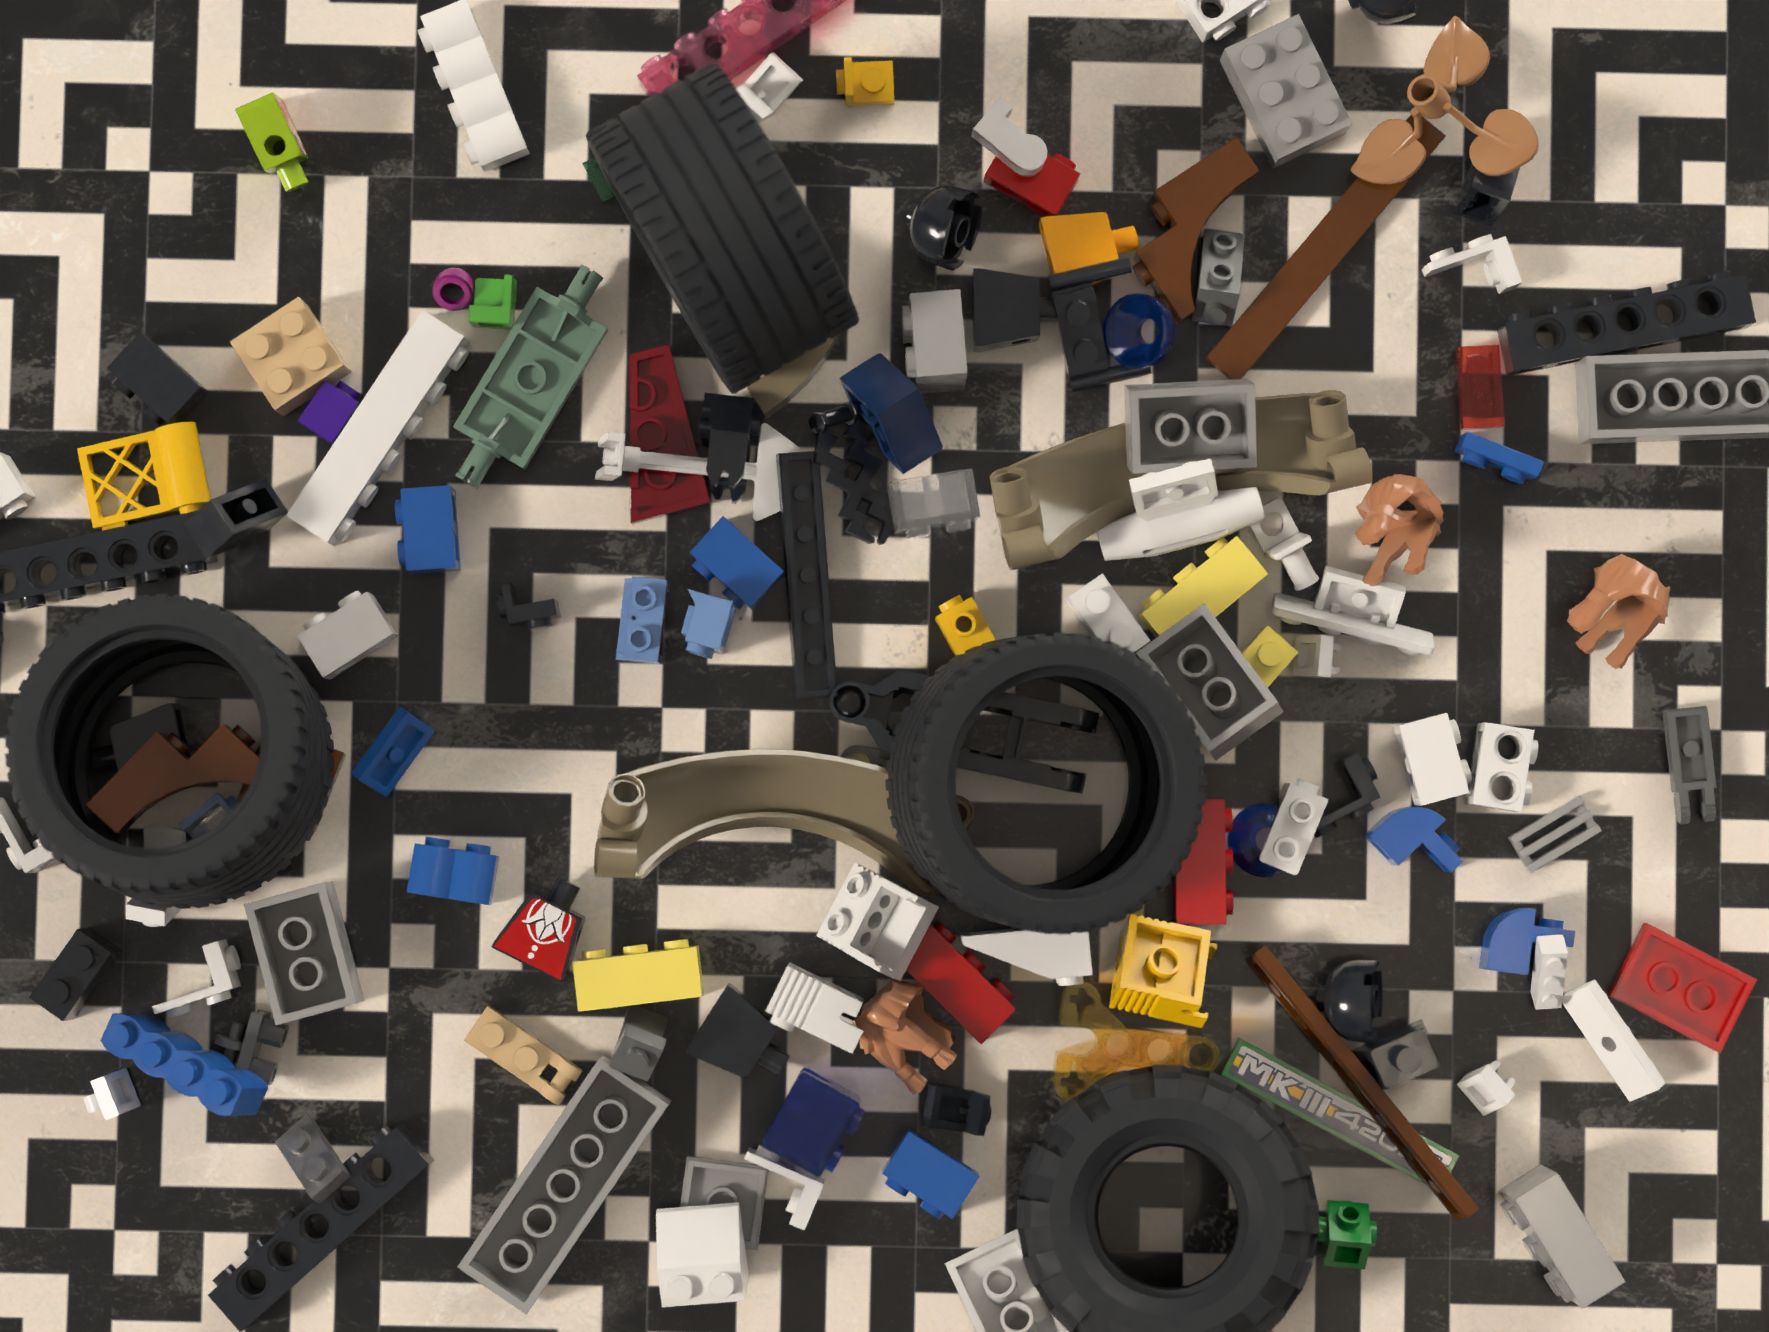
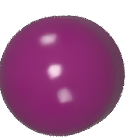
M460 268L443 270L435 279L432 288L435 301L441 307L451 311L466 308L471 303L475 291L472 277ZM447 283L459 285L464 291V296L459 300H450L444 293L443 285Z

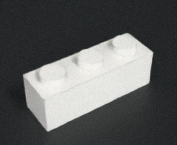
M1563 934L1537 936L1530 990L1536 1010L1561 1008L1568 959V950Z

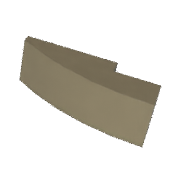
M840 334L832 339L827 338V342L810 352L808 350L805 351V354L788 364H782L783 367L767 376H762L760 380L747 387L749 394L754 398V402L765 419L785 406L810 382L825 363L836 345Z

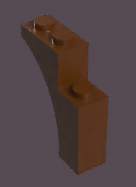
M1237 137L1156 189L1151 198L1154 202L1151 205V209L1162 226L1169 224L1171 229L1137 250L1133 257L1136 264L1132 268L1139 281L1145 287L1149 284L1152 286L1159 297L1155 299L1156 306L1166 320L1173 318L1177 326L1191 318L1195 312L1190 283L1191 264L1195 246L1204 225L1224 201L1253 181L1259 173V169Z
M222 724L189 758L186 753L190 748L176 734L171 732L166 736L164 733L156 732L92 797L86 806L116 834H124L147 810L180 791L211 783H241L250 785L255 776L260 755L251 747L256 741L238 724L233 729L228 725Z

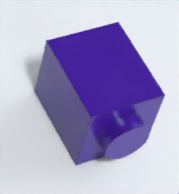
M324 380L298 419V422L331 444H334L360 405L356 401L360 393L340 380L336 386Z

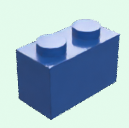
M450 485L400 489L401 499L395 500L397 524H403L404 540H398L397 543L399 564L406 565V571L411 574L461 571L455 489Z
M724 516L690 551V554L696 559L691 566L707 581L710 582L716 577L727 588L722 594L729 601H732L739 610L744 604L753 610L785 575L784 571Z
M908 1128L882 1169V1174L888 1177L885 1182L888 1187L904 1197L910 1191L923 1200L920 1207L938 1219H941L944 1214L953 1219L979 1178V1173L910 1128Z

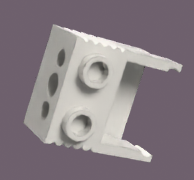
M855 862L816 936L876 971L900 981L939 907Z
M789 962L765 1011L773 1015L770 1020L771 1023L789 1032H793L796 1026L852 1054L863 1033V1030L855 1027L853 1020L842 1015V1013H847L856 1018L863 1004L862 997Z

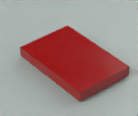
M1643 923L1607 996L1715 1052L1721 1053L1757 979L1648 923Z

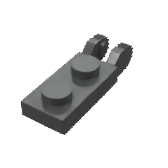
M1707 706L1663 710L1671 791L1675 792L1674 808L1678 824L1690 823L1691 809L1688 791L1699 789L1702 818L1705 822L1714 821L1716 818L1714 788H1717L1708 708Z

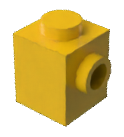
M958 595L939 606L942 613L937 615L935 620L955 656L965 654L966 650L996 640L972 597L963 601L962 597Z

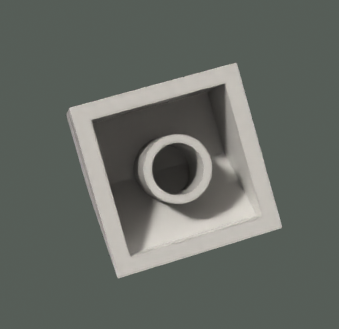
M739 1202L657 1209V1275L662 1307L745 1301L749 1273Z

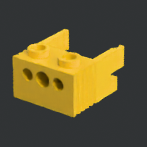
M1130 914L1120 933L1109 1008L1114 1009L1117 1007L1119 1010L1125 1009L1127 1012L1133 1011L1136 1014L1140 1012L1141 1015L1148 1014L1149 1017L1202 1028L1208 1019V1013L1203 1014L1199 1012L1202 1004L1207 959L1211 960L1217 950V944L1210 942L1211 931L1173 922L1167 923L1164 920L1160 922L1159 919L1152 920L1151 917L1145 919L1142 915L1137 917L1136 914Z

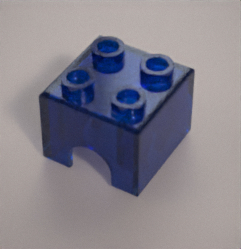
M804 1066L770 1125L763 1140V1146L817 1177H820L825 1169L832 1173L844 1152L845 1146L840 1144L845 1132L853 1136L864 1116L865 1110L860 1107V1096L815 1070Z

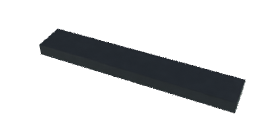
M815 451L776 454L795 700L830 697L833 689L837 686L820 465L814 463Z

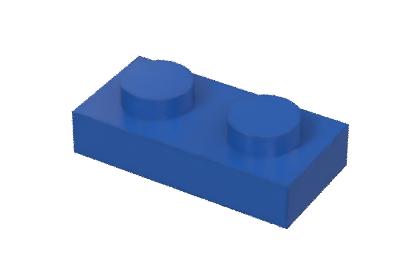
M1469 432L1459 437L1454 452L1464 455L1462 461L1466 464L1481 469H1486L1487 465L1502 470L1501 476L1503 478L1520 484H1524L1525 479L1531 481L1537 478L1544 463L1542 460Z
M399 707L351 774L362 783L388 797L435 730L405 709Z

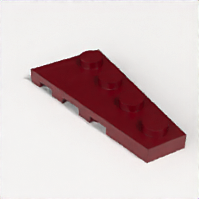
M669 344L630 354V446L640 447L642 452L699 457ZM639 469L638 472L630 471L631 524L711 504L704 475Z

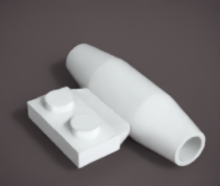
M1209 458L1198 462H1188L1182 466L1160 472L1146 473L1141 477L1130 479L1129 483L1136 512L1108 524L1106 527L1098 530L1097 534L1105 561L1152 557L1221 539L1265 519L1257 487L1217 490L1215 472Z

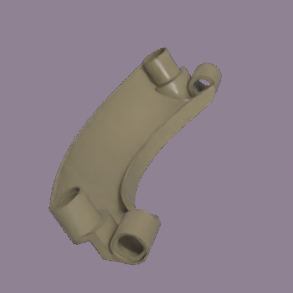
M1336 390L1256 397L1257 467L1214 469L1218 491L1257 487L1258 491L1320 496L1372 482V469L1368 454L1363 447L1356 448L1355 433L1349 427L1346 395ZM1126 423L1064 442L1008 467L992 472L990 483L995 512L999 522L1006 562L1010 570L1060 559L1098 530L1136 512L1129 480L1141 477L1146 473L1133 474L1127 467Z
M779 749L737 750L688 756L643 767L613 777L607 787L601 809V821L594 853V875L596 877L643 879L659 863L674 852L710 835L742 828L780 827L811 832L842 842L881 864L912 892L919 895L939 896L940 894L926 884L927 880L918 875L914 870L915 865L909 862L903 853L905 851L904 847L899 845L896 838L898 833L896 828L892 827L890 820L892 813L891 810H888L886 798H889L885 779H888V772H886V768L807 751ZM956 795L960 817L967 832L974 819L975 811L968 799ZM618 799L626 800L629 803L621 802Z

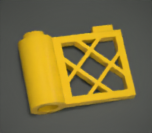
M195 422L168 424L158 427L154 431L77 448L92 526L95 529L102 528L103 531L127 526L130 521L173 511H180V514L199 511L211 500ZM148 442L151 458L145 468L141 470L127 459L136 445ZM124 448L120 455L113 451ZM107 453L116 459L105 479L94 473L92 455ZM123 465L140 475L128 495L112 485ZM153 470H154L155 478H153L152 476H150V474L152 473ZM96 481L101 484L99 489L97 488ZM146 481L157 487L160 499L159 505L145 507L135 500ZM109 489L124 499V502L115 515L103 517L100 502ZM131 505L138 509L127 512Z

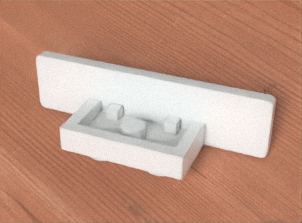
M1325 566L1314 602L1277 592L1274 593L1272 614L1278 616L1280 620L1286 623L1299 625L1303 622L1318 626L1321 631L1327 634L1340 635L1345 633L1357 636L1360 641L1369 645L1378 646L1384 643L1395 646L1401 652L1411 656H1419L1421 653L1426 655L1433 654L1435 647L1431 632L1396 624L1406 593V588L1403 585L1383 580L1377 586H1370L1363 582L1364 575Z

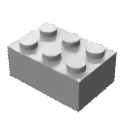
M1299 14L1224 49L1219 61L1272 169L1345 135L1351 127L1352 122Z
M960 289L910 293L909 305L902 306L901 319L903 344L911 343V347H905L906 377L920 389L921 394L964 390L968 372Z
M1231 379L1124 385L1127 467L1133 474L1160 472L1182 466L1188 462H1198L1209 458L1214 469L1257 467L1255 384L1250 380Z
M1205 603L1136 652L1140 659H1144L1152 665V670L1159 671L1166 678L1165 682L1167 685H1172L1176 690L1178 699L1183 700L1188 709L1186 713L1189 717L1193 718L1196 729H1194L1196 735H1199L1201 742L1215 761L1284 712L1276 698Z
M333 881L319 883L244 904L275 1025L365 1001Z
M1540 1164L1499 1190L1505 1200L1500 1203L1501 1209L1512 1225L1516 1224L1521 1231L1524 1230L1527 1237L1523 1238L1522 1242L1535 1261L1539 1260L1549 1270L1544 1277L1556 1296L1561 1295L1566 1303L1572 1301L1583 1309L1625 1283L1624 1278L1557 1172Z

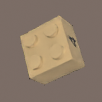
M300 297L292 300L230 341L273 409L282 416H286L313 398L324 380L333 385L352 372L308 304Z

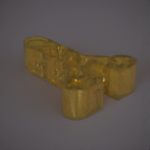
M1083 980V984L1067 985L1063 989L1058 1023L1065 1026L1087 1028L1092 1030L1095 1035L1094 1047L1085 1054L1055 1051L1052 1084L1057 1094L1066 1101H1069L1095 1084L1096 1081L1103 1079L1122 1066L1144 1068L1152 1065H1182L1211 1072L1219 1064L1220 1051L1217 1045L1205 1036L1124 1026L1101 1003L1097 988L1090 982ZM1079 988H1085V994L1092 997L1091 1003L1083 1005L1078 1020L1079 1012L1077 1011V1005L1070 1001L1071 995H1077ZM1114 1034L1125 1035L1128 1040V1048L1120 1056L1110 1055L1106 1049L1108 1039ZM1155 1039H1164L1169 1045L1168 1055L1161 1061L1151 1060L1148 1056V1046ZM1196 1044H1206L1210 1050L1209 1060L1200 1066L1191 1064L1189 1060L1190 1049ZM1074 1061L1076 1076L1083 1080L1082 1085H1075L1073 1092H1068L1065 1084L1060 1082L1061 1078L1069 1077Z

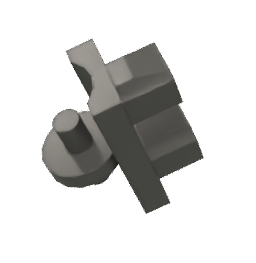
M258 1009L257 1012H251L244 1039H241L245 1024L233 1022L229 1036L217 1034L215 1044L225 1047L224 1056L233 1065L237 1051H240L236 1069H247L256 1073L269 1086L274 1082L278 1063L258 1058L262 1043L282 1048L289 1026L284 1023L275 1025L274 1019L270 1018L271 1012Z

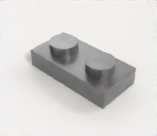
M306 1114L275 1141L310 1198L319 1204L351 1177L315 1120Z

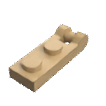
M490 1005L486 1007L464 1039L465 1042L556 1105H560L566 1097L564 1091L571 1080L576 1082L583 1072L573 1062ZM548 1064L558 1070L551 1082L541 1076Z

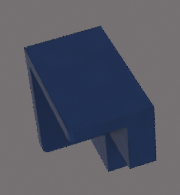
M881 353L876 354L839 378L849 402L857 404L859 415L872 427L883 455L902 474H905L942 450L943 445L920 389Z

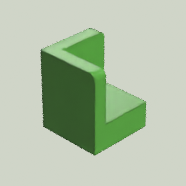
M504 275V279H476L474 305H469L468 317L469 323L474 328L512 329L515 323L517 281L513 275Z

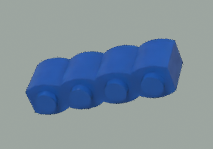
M113 1013L101 1038L103 1046L113 1055L123 1059H133L137 1067L144 1073L156 1078H165L175 1091L185 1096L198 1097L208 1110L218 1115H255L268 1090L265 1081L256 1073L247 1069H236L233 1063L223 1054L212 1050H203L193 1037L182 1032H171L164 1021L151 1014Z

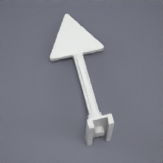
M767 423L761 424L756 463L745 462L744 477L742 478L753 480L755 483L752 520L755 522L780 511L776 454L805 452ZM608 432L599 438L598 447H604L603 464L605 466L596 471V480L612 481L621 476L622 471L638 472L639 469L708 476L706 472L707 458L642 452L640 447L625 446V434ZM820 465L822 491H825L834 485L826 481L830 469ZM722 473L721 477L728 478V474Z

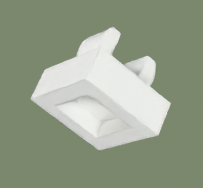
M1295 635L1294 648L1299 653L1293 659L1292 676L1331 678V674L1340 672V667L1332 666L1333 651H1341L1342 646L1334 643L1333 636Z
M1498 1060L1466 1074L1457 1083L1458 1087L1483 1116L1506 1106L1516 1096L1511 1090L1515 1083L1514 1078L1510 1077L1503 1081L1495 1072L1501 1065Z
M127 1068L90 1081L95 1093L83 1098L88 1113L101 1109L105 1120L141 1106Z

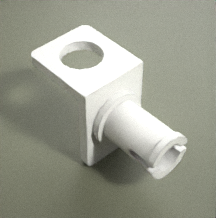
M1277 497L1262 506L1264 515L1269 512H1276L1282 517L1283 527L1281 531L1273 536L1266 535L1261 530V521L1250 525V528L1265 557L1274 560L1281 559L1294 584L1295 590L1299 591L1319 580L1303 550V547L1310 543L1312 539L1310 535L1299 532L1284 501Z

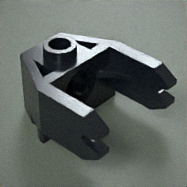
M704 393L699 432L702 447H709L706 472L710 478L709 488L716 502L721 501L725 489L731 490L732 504H737L746 493L747 480L742 479L744 477L745 462L750 463L752 436H759L762 412L755 411L754 398ZM722 473H727V474H728V478H727V477H721V474H722Z

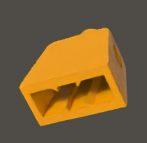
M1106 212L1046 216L1040 218L1038 226L1051 274L1119 259L1118 254L1139 249L1134 225L1111 231ZM1106 279L1094 281V282H1092V285H1095V284H1097V283H1099V282H1101V281H1104V280H1106Z

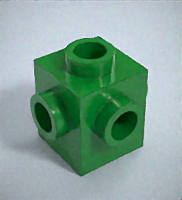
M1327 1200L1324 1216L1319 1217V1234L1317 1237V1242H1322L1323 1266L1365 1269L1370 1248L1376 1245L1377 1223L1376 1221H1370L1369 1204L1345 1200Z

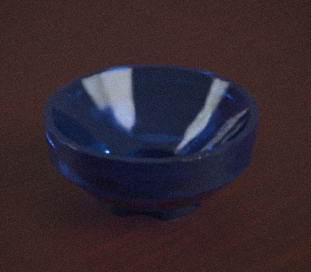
M1141 293L1126 295L1113 304L1106 316L1104 323L1106 347L1111 356L1125 367L1140 369L1159 363L1169 353L1174 342L1175 324L1168 307L1156 297ZM1152 319L1158 326V336L1154 342L1149 344L1144 341L1141 329L1144 322Z
M1256 803L1246 807L1233 819L1232 832H1228L1227 844L1228 849H1232L1234 862L1244 872L1253 876L1274 877L1285 872L1260 861L1259 855L1261 850L1256 844L1257 833L1263 828H1271L1280 807L1279 805Z

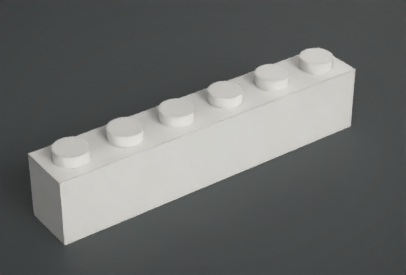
M422 310L286 516L335 546L338 540L341 542L345 541L355 527L356 521L352 518L360 506L366 508L376 496L379 487L375 484L382 473H390L399 461L401 453L398 449L406 437L412 439L421 428L424 419L420 416L429 403L435 405L443 395L447 386L443 381L451 369L457 371L465 362L469 354V350L466 349L469 344L468 340L457 331Z

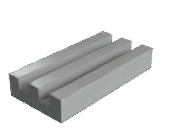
M1581 795L1574 797L1508 837L1529 873L1536 871L1602 831L1599 825L1594 822L1590 810H1587L1585 807V802ZM1573 809H1576L1578 812V816L1526 847L1522 845L1521 840ZM1584 823L1587 828L1533 861L1530 858V854L1580 824Z

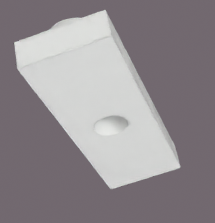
M1595 979L1563 995L1562 1004L1629 1102L1659 1090L1666 1083Z

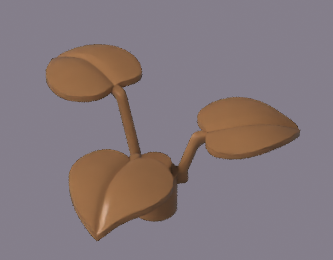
M1454 16L1433 43L1424 64V75L1416 77L1408 86V99L1415 106L1410 111L1414 118L1415 129L1413 130L1412 126L1402 119H1389L1377 125L1364 141L1358 159L1351 168V172L1355 176L1375 184H1394L1414 175L1426 158L1424 146L1417 141L1423 134V116L1428 119H1437L1449 113L1471 132L1478 135L1471 143L1469 156L1473 166L1479 172L1489 176L1508 174L1530 162L1538 151V136L1529 120L1517 111L1499 109L1491 112L1486 118L1482 129L1451 104L1448 92L1454 93L1457 85L1470 86L1477 82L1487 70L1490 60L1489 49L1484 40L1459 17Z

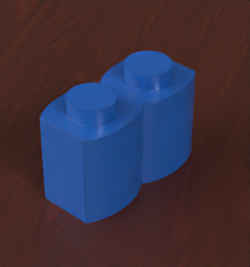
M426 837L425 844L415 843L407 893L485 905L492 904L499 856L490 855L491 846L467 843L465 851L450 849V840Z

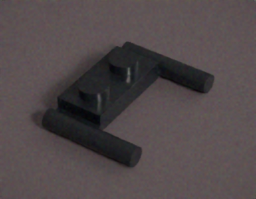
M1129 257L1048 275L1071 392L1151 374L1148 358L1109 367L1095 292L1092 287V282L1132 273Z

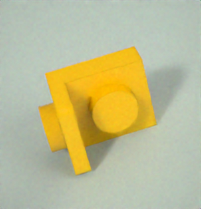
M852 57L844 58V70H836L837 95L845 94L846 107L894 105L893 61L852 62Z

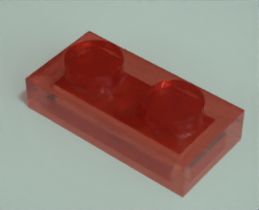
M1499 345L1456 348L1461 430L1504 427Z

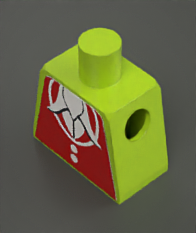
M271 92L236 108L235 111L264 171L269 174L277 172L286 192L306 185L308 180L299 162L306 160L308 155L283 99ZM283 140L285 144L284 152L280 155H275L273 151L274 144L277 141Z

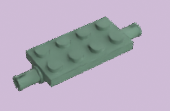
M581 264L578 273L564 296L560 294L557 298L536 287L453 426L454 429L473 439L471 443L474 444V447L455 476L476 489L479 488V484L495 458L500 459L502 456L524 470L527 468L608 332L607 327L586 315L588 311L585 307L600 282L604 279L594 270L592 272L589 271L590 268Z

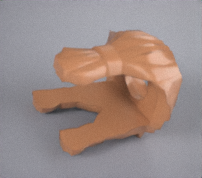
M1402 474L1387 476L1371 485L1362 502L1356 506L1359 514L1364 519L1362 525L1355 532L1357 539L1361 541L1362 545L1378 543L1385 536L1370 570L1363 579L1365 584L1377 586L1379 583H1382L1391 563L1402 556L1407 548L1411 552L1403 571L1406 574L1417 575L1425 569L1429 545L1433 542L1435 536L1441 534L1440 525L1444 521V512L1440 506L1442 502L1422 479ZM1407 500L1415 506L1417 511H1401L1397 507Z
M1623 554L1609 559L1602 566L1594 568V588L1586 596L1585 600L1569 610L1567 620L1575 631L1581 634L1588 631L1575 643L1586 654H1591L1596 649L1599 641H1603L1609 633L1625 628L1624 638L1616 646V649L1605 658L1607 663L1614 669H1622L1629 655L1636 649L1637 644L1647 637L1658 623L1665 624L1670 601V586H1663L1659 581L1657 572ZM1614 601H1617V602L1603 615V613L1611 606V604H1612Z
M890 979L887 985L862 1006L861 1016L853 1020L855 1027L863 1030L859 1042L860 1049H864L865 1055L870 1053L882 1065L894 1071L895 1075L905 1083L912 1094L920 1093L927 1085L928 1080L907 1063L904 1050L921 1051L930 1059L933 1058L936 1064L944 1070L949 1068L957 1057V1054L950 1050L956 1038L953 1034V1027L934 1019L925 1010L923 998L924 985Z

